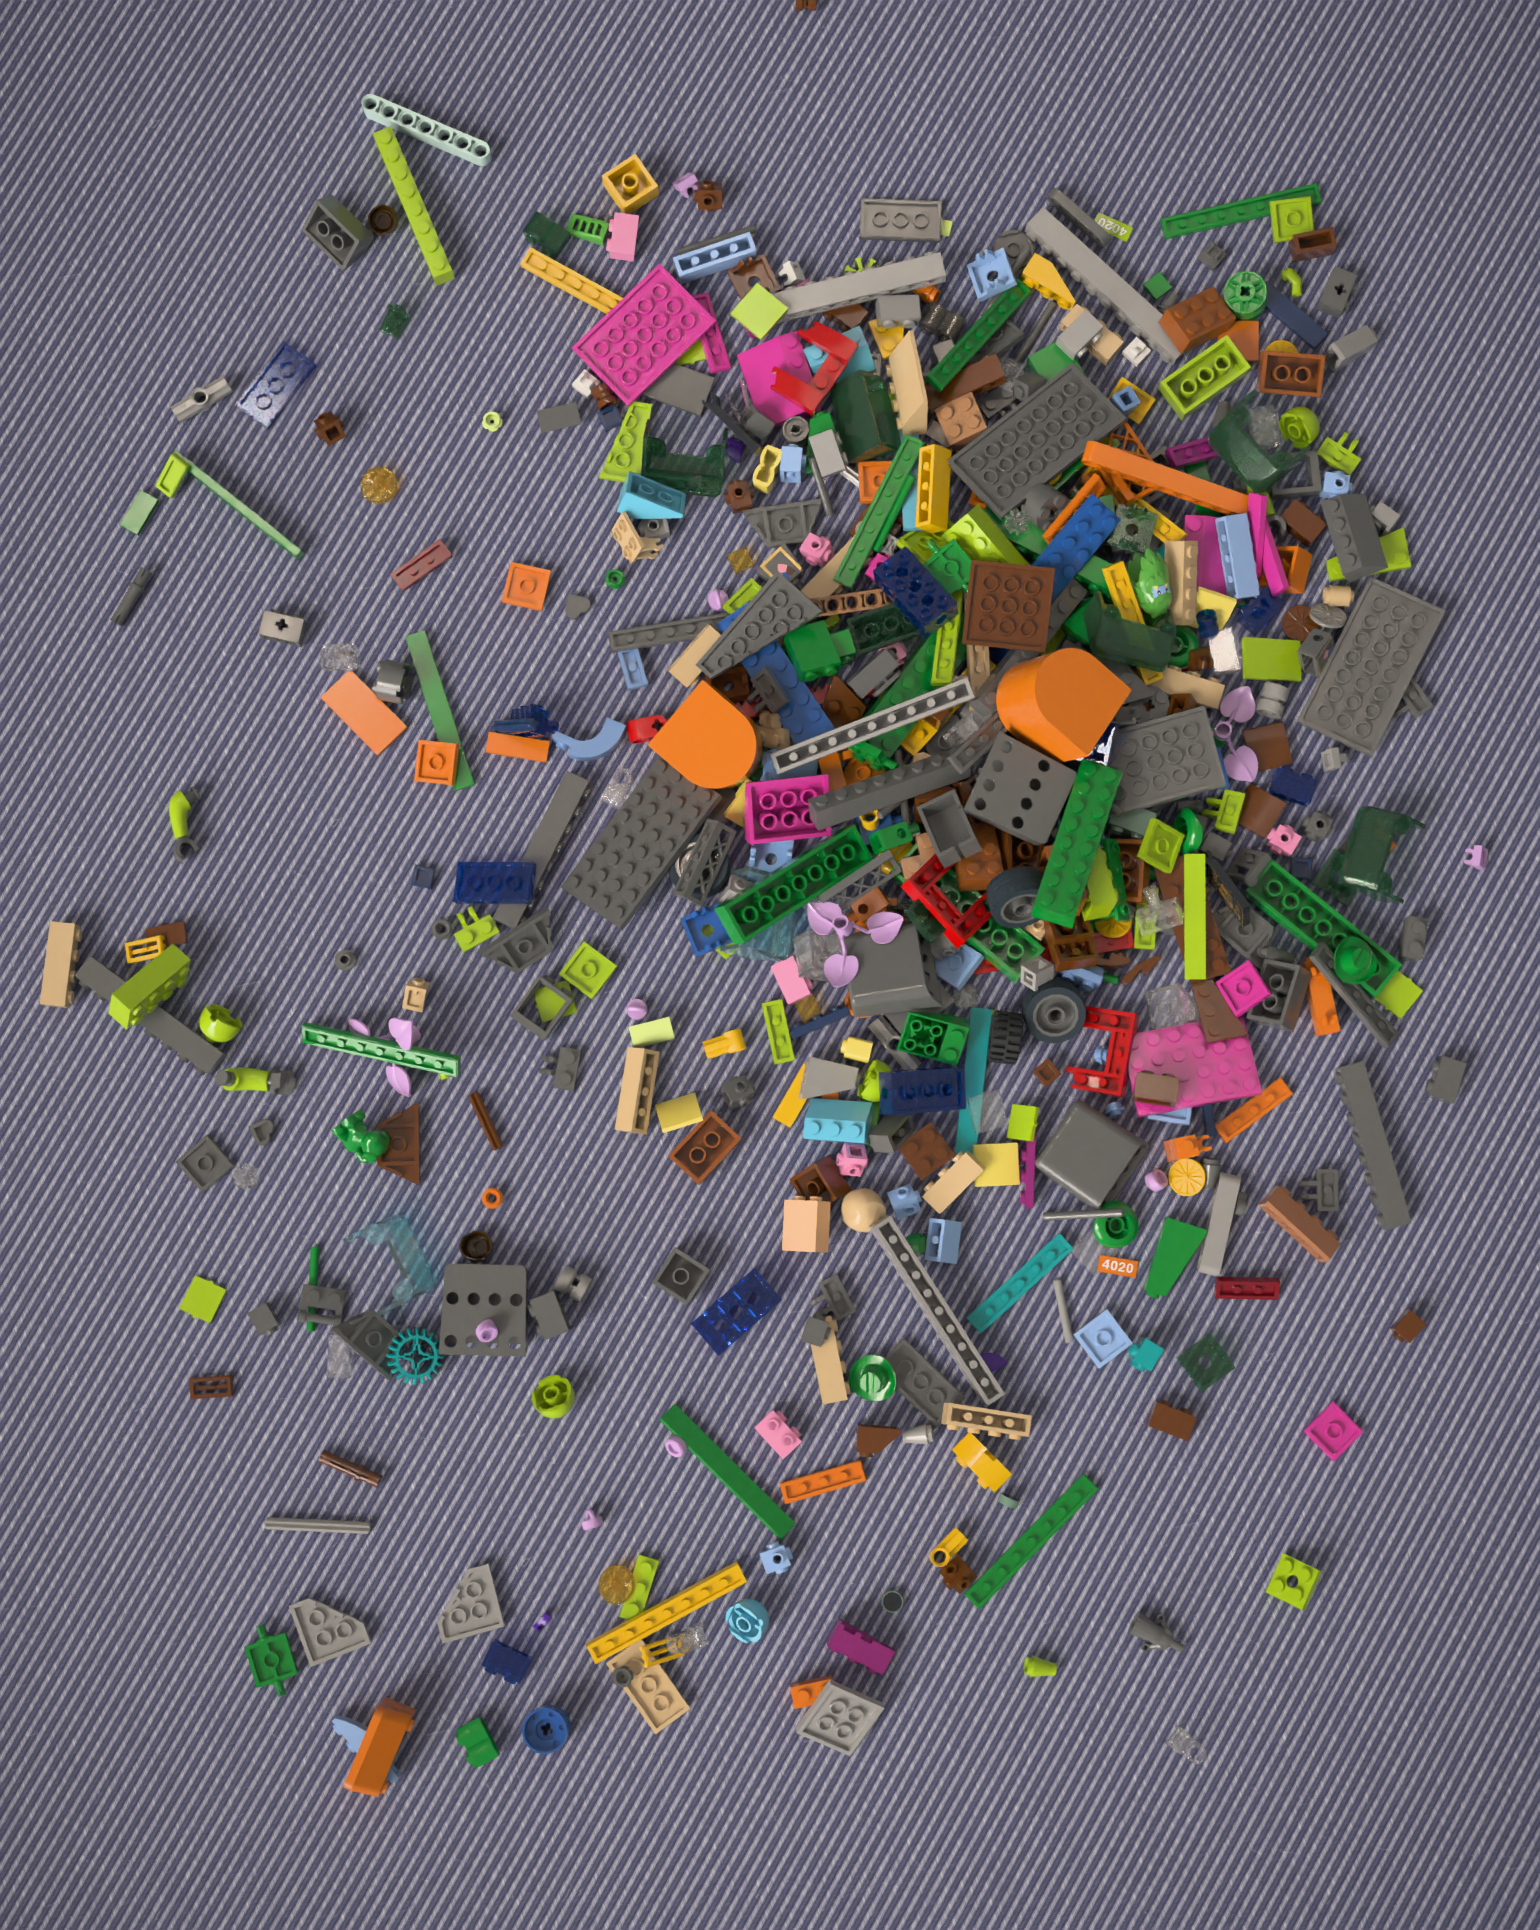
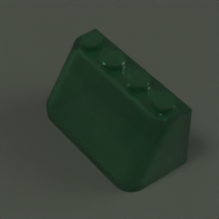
M858 370L835 383L830 391V399L834 406L835 419L838 422L840 438L843 441L844 452L847 455L848 461L858 463L897 452L901 445V440L884 380L878 375Z

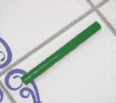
M908 475L872 550L880 553L916 479L915 477Z
M311 1247L309 1285L317 1286L319 1247ZM308 1306V1313L316 1314V1307ZM307 1321V1331H315L316 1322Z

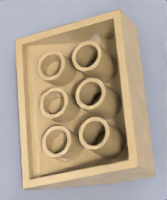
M911 330L889 355V365H885L886 375L891 377V382H889L890 395L894 394L895 400H892L893 410L898 412L899 416L896 418L897 430H901L902 437H905L906 434L911 436L927 434L928 400L913 330Z

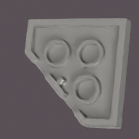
M490 1563L469 1568L437 1622L442 1644L505 1627Z
M311 1597L289 1606L310 1667L372 1643L365 1622Z

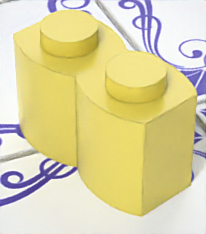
M770 445L763 449L760 456V464L753 474L755 490L768 494L773 489L775 475L780 470L781 449Z
M848 1036L847 1040L843 1039L840 1053L844 1054L843 1058L868 1063L873 1041Z

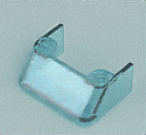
M754 867L732 871V874L747 879L752 883L757 882L770 873ZM798 909L756 935L754 939H750L743 944L720 947V951L745 959L787 960L792 951Z
M403 1215L391 1216L342 1239L344 1243H351L365 1236L367 1242L372 1245L387 1242L404 1280L396 1283L393 1287V1296L396 1303L378 1311L379 1315H385L432 1291L437 1285L436 1276L408 1219Z

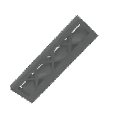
M706 820L674 889L673 894L675 896L687 899L700 907L703 906L737 831L720 821ZM722 829L728 832L724 842H720L719 838ZM717 849L718 857L716 860L712 861L710 856L712 850ZM705 868H709L710 875L708 879L703 880L702 872ZM700 886L701 894L697 900L692 897V893L696 887Z
M888 849L819 895L822 903L827 902L833 897L843 898L840 907L843 911L874 888L881 886L902 872ZM888 860L896 869L890 875L880 873L882 864ZM879 867L878 873L872 872L873 870ZM867 874L878 875L876 884L873 886L863 885L864 877ZM880 876H884V877H885L884 879H882L881 881H879V877H880ZM862 878L861 884L855 883ZM851 885L860 887L859 895L855 898L846 897L847 888ZM862 887H864V888H869V889H867L866 891H864L863 893H861V892H862ZM844 890L843 896L837 895ZM845 899L851 900L844 904Z

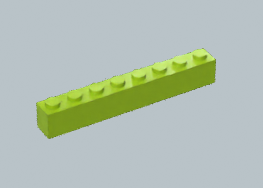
M390 126L372 133L435 285L438 286L455 279L392 127Z

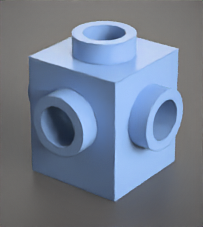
M1342 471L1325 472L1321 480L1322 491L1319 497L1330 499L1340 494H1350L1352 490V483L1349 482L1350 475H1345Z
M911 1184L887 1192L892 1209L898 1220L921 1211L919 1202H922L918 1190L914 1191Z
M776 1541L766 1545L767 1549L760 1551L759 1554L767 1574L774 1571L776 1574L783 1573L791 1565L790 1560L793 1559L790 1548H785L784 1543L779 1544ZM775 1555H779V1556L781 1557V1559H780V1560H774L773 1557H774Z

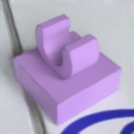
M690 172L672 183L675 189L682 192L685 198H689L687 193L689 187H692L693 191L698 190V187L694 184L698 180Z
M1474 845V850L1471 848L1465 849V852L1472 854L1473 857L1471 860H1464V863L1469 866L1472 865L1478 870H1486L1488 849L1482 845Z

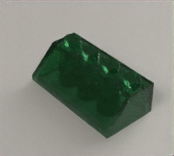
M925 592L847 619L858 656L937 630Z

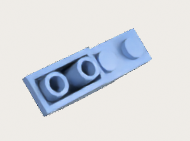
M341 1715L336 1716L332 1720L334 1730L338 1735H343L347 1740L346 1745L353 1753L355 1751L357 1753L368 1727L351 1718ZM393 1763L386 1781L389 1780L391 1783L401 1776V1773Z

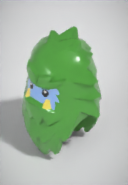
M1147 548L1144 557L1136 553L1133 555L1132 561L1129 560L1127 572L1135 597L1139 602V607L1154 619L1167 613L1173 596L1166 562H1164L1158 552L1154 554L1152 550Z

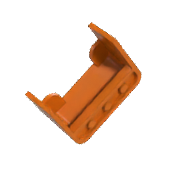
M385 1696L378 1704L343 1788L379 1797L381 1793L385 1794L389 1782L386 1781L388 1772L403 1736L406 1732L410 1733L415 1720H412V1717L415 1715L416 1709Z

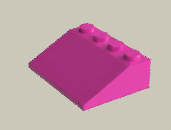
M797 331L777 336L737 355L753 405L771 417L775 423L774 428L784 425L785 421L793 416H800L804 419L813 417L770 389V386L775 385L776 374H772L774 366L807 384L813 378ZM822 404L820 405L816 413L821 412Z
M1185 515L1184 532L1188 535L1184 540L1198 541L1196 590L1200 586L1227 595L1215 523L1217 517ZM1237 599L1236 603L1241 604V599Z
M828 774L746 782L744 805L745 840L751 845L831 836V826L818 831L810 818L808 799L829 792Z

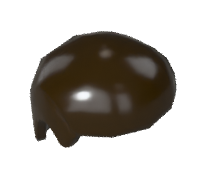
M380 204L374 207L368 215V225L372 232L377 235L388 236L394 233L398 227L399 219L397 213L390 206Z
M476 1230L463 1235L459 1244L461 1254L471 1262L486 1260L493 1252L494 1247L492 1239L485 1232Z

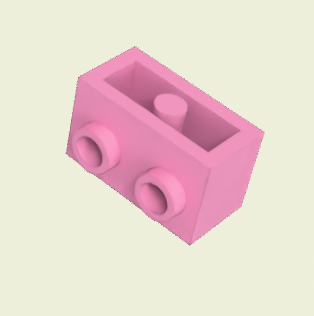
M615 212L614 219H610L609 231L612 232V239H607L606 251H610L611 259L634 262L639 223L638 215Z
M791 956L771 966L789 1005H793L813 995L812 989H814V986L809 977L805 978L803 973L805 967L800 958L796 959V957Z
M772 1410L754 1428L784 1459L802 1442L799 1438L802 1435L794 1426L790 1428L785 1423L787 1418L780 1410L777 1412Z

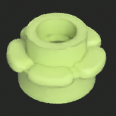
M488 412L484 415L482 424L485 429L494 432L498 430V427L502 426V419L497 412Z

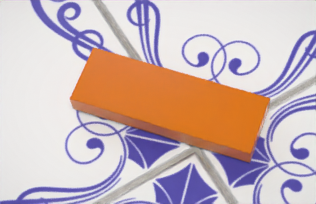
M489 732L485 752L547 763L550 741Z

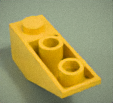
M1034 253L1022 272L1020 280L1028 288H1035L1040 291L1043 297L1056 301L1061 308L1072 310L1076 301L1053 263Z

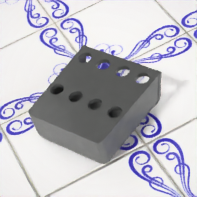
M999 731L964 810L966 815L970 817L972 816L1036 846L1047 842L1077 775L1074 770Z
M916 920L902 924L897 937L886 944L874 942L871 938V933L857 932L844 937L847 956H855L859 962V971L856 977L848 983L851 1007L855 1017L942 1007L935 959L931 953L930 930L923 923ZM919 937L924 939L922 945H920ZM922 955L927 957L925 964H923ZM925 974H928L931 977L930 981L927 983Z
M1078 1100L1071 1105L1035 1158V1169L1090 1209L1098 1210L1102 1208L1101 1205L1104 1200V1205L1116 1200L1150 1149V1146L1145 1140L1134 1135L1083 1101Z
M447 1264L444 1274L438 1354L526 1357L528 1350L527 1267L521 1265ZM491 1319L498 1329V1335L490 1342H481L476 1335V1328L482 1321ZM457 1342L454 1347L446 1346L448 1343ZM466 1343H478L475 1348H470ZM488 1343H499V1346L492 1349L488 1346ZM509 1344H520V1347L512 1349Z

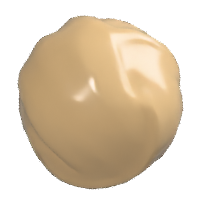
M871 1189L852 1190L845 1195L841 1203L844 1223L857 1232H871L869 1226L886 1215V1209L881 1197Z

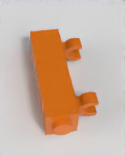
M850 750L841 753L836 752L818 759L820 773L828 774L829 792L847 786L841 762L851 761L854 758Z
M1306 957V961L1300 963V966L1311 972L1306 994L1315 1035L1317 1037L1337 1033L1341 1030L1331 985L1310 958Z
M1194 1134L1164 1141L1167 1162L1199 1156V1153L1211 1150L1212 1146L1204 1147L1202 1145L1204 1139L1210 1138L1209 1135L1195 1137Z

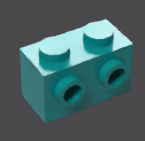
M1140 1337L1137 1343L1133 1342L1127 1352L1130 1355L1127 1359L1131 1360L1130 1365L1139 1371H1152L1164 1349L1147 1338Z

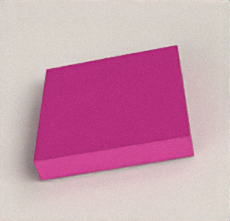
M1247 960L1215 982L1237 1018L1272 995L1251 960Z
M1331 1401L1303 1430L1332 1461H1335L1364 1432L1334 1401Z

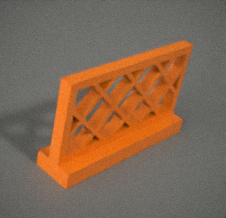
M1127 421L1122 425L1126 431L1125 436L1114 434V432L1108 436L1110 439L1107 446L1112 447V438L1124 441L1122 449H1116L1154 462ZM1126 442L1135 444L1137 447L1136 453L1125 450ZM1098 470L1124 510L1131 507L1133 502L1156 491L1155 489ZM1131 484L1142 486V491L1134 495L1130 489Z

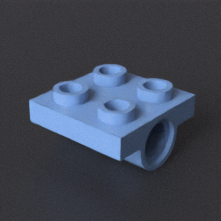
M1095 965V967L1058 971L1056 976L1062 977L1079 986L1080 990L1090 993L1091 991L1094 992L1101 984L1104 969Z

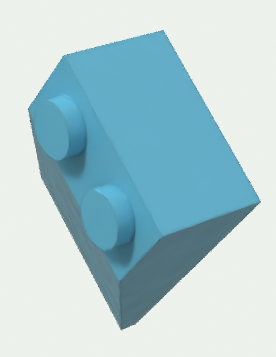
M629 471L620 490L617 512H626L628 517L635 519L682 518L686 493Z

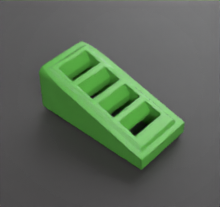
M572 214L565 233L604 246L609 233V223ZM575 221L579 222L577 230H573ZM583 223L587 224L584 232L581 231ZM590 226H593L592 233H588ZM598 228L601 229L599 236L595 235Z

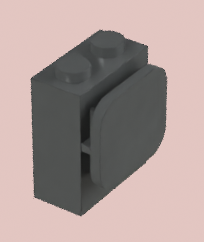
M881 649L845 683L859 698H864L873 688L874 690L870 694L876 697L902 674L900 669L893 671L899 666L897 662L899 658L891 649Z

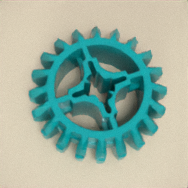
M414 1327L413 1334L409 1328H406V1336L399 1332L398 1335L401 1338L399 1341L394 1337L392 1338V1341L396 1343L395 1347L388 1345V1348L393 1350V1353H387L386 1357L393 1358V1360L387 1362V1365H395L391 1369V1373L394 1374L399 1371L396 1378L400 1380L405 1376L404 1383L406 1384L410 1378H412L413 1385H416L417 1378L424 1384V1376L432 1380L430 1372L439 1373L434 1368L435 1365L439 1367L443 1365L437 1359L444 1358V1355L438 1354L439 1346H435L440 1340L436 1338L432 1341L434 1333L430 1332L426 1336L427 1329L425 1328L422 1329L420 1334L418 1327ZM413 1339L411 1348L408 1351L399 1352L404 1343ZM419 1339H423L429 1344L432 1353L421 1351ZM416 1350L422 1356L414 1362V1359L409 1356ZM399 1359L409 1360L411 1373L402 1369ZM431 1359L428 1367L418 1372L420 1363Z

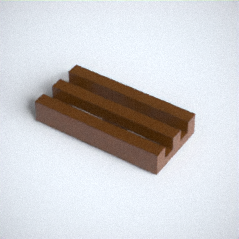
M233 1375L189 1378L190 1399L234 1396ZM227 1380V1384L194 1386V1382ZM228 1389V1392L195 1395V1390Z

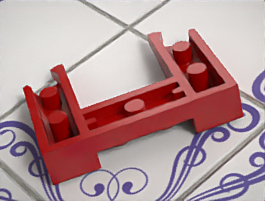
M814 321V326L806 331L800 329L797 332V335L829 354L810 383L807 384L774 366L772 374H776L775 385L770 386L771 390L814 416L858 351V344L817 321Z
M935 853L900 887L914 902L919 899L946 928L943 934L956 948H959L992 914L991 911H986L983 901L987 900L986 892L963 914L952 904L935 883L954 864L944 868Z
M1086 1006V1010L1089 1012L1086 1015L1083 1027L1111 1032L1105 1071L1066 1066V1073L1072 1072L1075 1084L1070 1085V1087L1125 1098L1129 1078L1127 1077L1133 1038L1137 1035L1140 1016L1136 1013Z

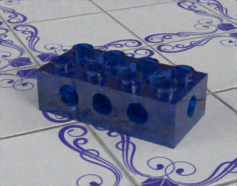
M906 546L873 570L875 583L925 638L958 615L957 602Z
M946 1066L879 1072L880 1114L893 1116L966 1109L965 1067Z
M753 1268L694 1320L691 1325L719 1356L782 1301V1298L756 1268ZM751 1291L759 1295V1300L754 1304L749 1303L746 1299L747 1294ZM735 1305L743 1309L742 1316L738 1318L731 1315V1308ZM720 1319L724 1320L727 1324L726 1330L722 1332L717 1331L715 1328V1322Z

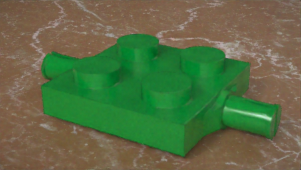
M933 538L929 540L931 544L927 541L926 545L933 554L922 567L948 598L962 589L968 594L971 558L955 539H952L947 545L939 547Z
M865 741L848 748L854 753L853 757L857 761L869 763V766L877 772H888L900 767L898 763L886 757L882 750Z
M264 1623L256 1626L260 1639L255 1643L246 1645L244 1649L256 1687L275 1685L278 1697L287 1694L283 1681L288 1677L297 1675L299 1671L287 1633L268 1636Z

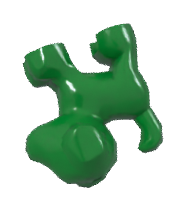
M359 1109L331 1131L341 1140L347 1151L356 1154L361 1163L369 1162L372 1164L387 1151L390 1138L385 1130L369 1132L368 1127L363 1122L365 1113L362 1109Z

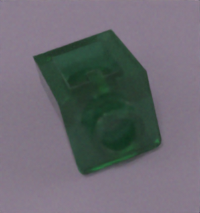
M388 304V312L379 329L380 332L399 340L409 317L404 307L398 304L394 306Z

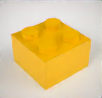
M636 154L602 175L604 187L624 214L633 213L659 196L658 185Z

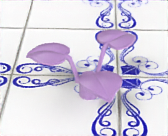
M1244 686L1231 691L1223 698L1220 712L1223 716L1230 718L1226 722L1218 723L1212 734L1220 741H1227L1232 754L1227 755L1224 759L1226 774L1235 780L1252 782L1255 780L1258 772V761L1255 753L1247 746H1241L1235 751L1230 739L1232 732L1230 723L1233 719L1238 723H1244L1250 720L1255 712V702L1249 686Z
M809 902L807 908L808 920L814 932L819 935H828L834 928L841 941L843 956L834 954L824 964L825 976L833 987L847 985L856 977L859 971L858 959L852 955L847 956L844 937L851 934L853 927L866 934L871 933V938L874 942L886 944L897 937L904 921L903 916L897 913L880 912L872 915L867 920L869 929H865L855 924L854 921L850 922L842 914L841 908L835 903Z
M394 1017L389 1020L391 1034L377 1037L380 1039L394 1037L399 1046L407 1051L411 1049L413 1043L421 1039V1034L418 1028L413 1025V1020ZM354 1018L348 1020L350 1032L370 1036V1030L363 1022ZM392 1063V1065H388L386 1067V1075L390 1085L398 1093L411 1097V1082L407 1072L398 1064Z

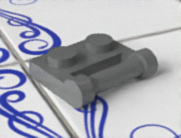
M1243 848L1226 870V873L1233 882L1237 881L1244 883L1246 886L1253 887L1257 883V876L1267 867V863L1272 857L1267 852ZM1239 870L1248 871L1246 875L1238 873Z
M303 1284L297 1322L304 1323V1321L330 1324L333 1327L341 1324L346 1290ZM310 1306L335 1310L334 1316L307 1313L306 1308Z

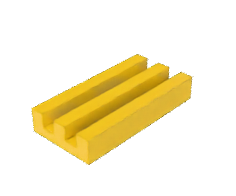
M159 935L125 943L127 963L133 964L156 958L166 948V944H163L164 936ZM157 942V945L131 951V947ZM158 950V953L132 958V955Z
M679 1634L639 1647L643 1653L641 1655L642 1659L645 1661L644 1668H649L685 1655ZM676 1640V1644L648 1653V1649ZM678 1648L677 1653L650 1661V1657Z

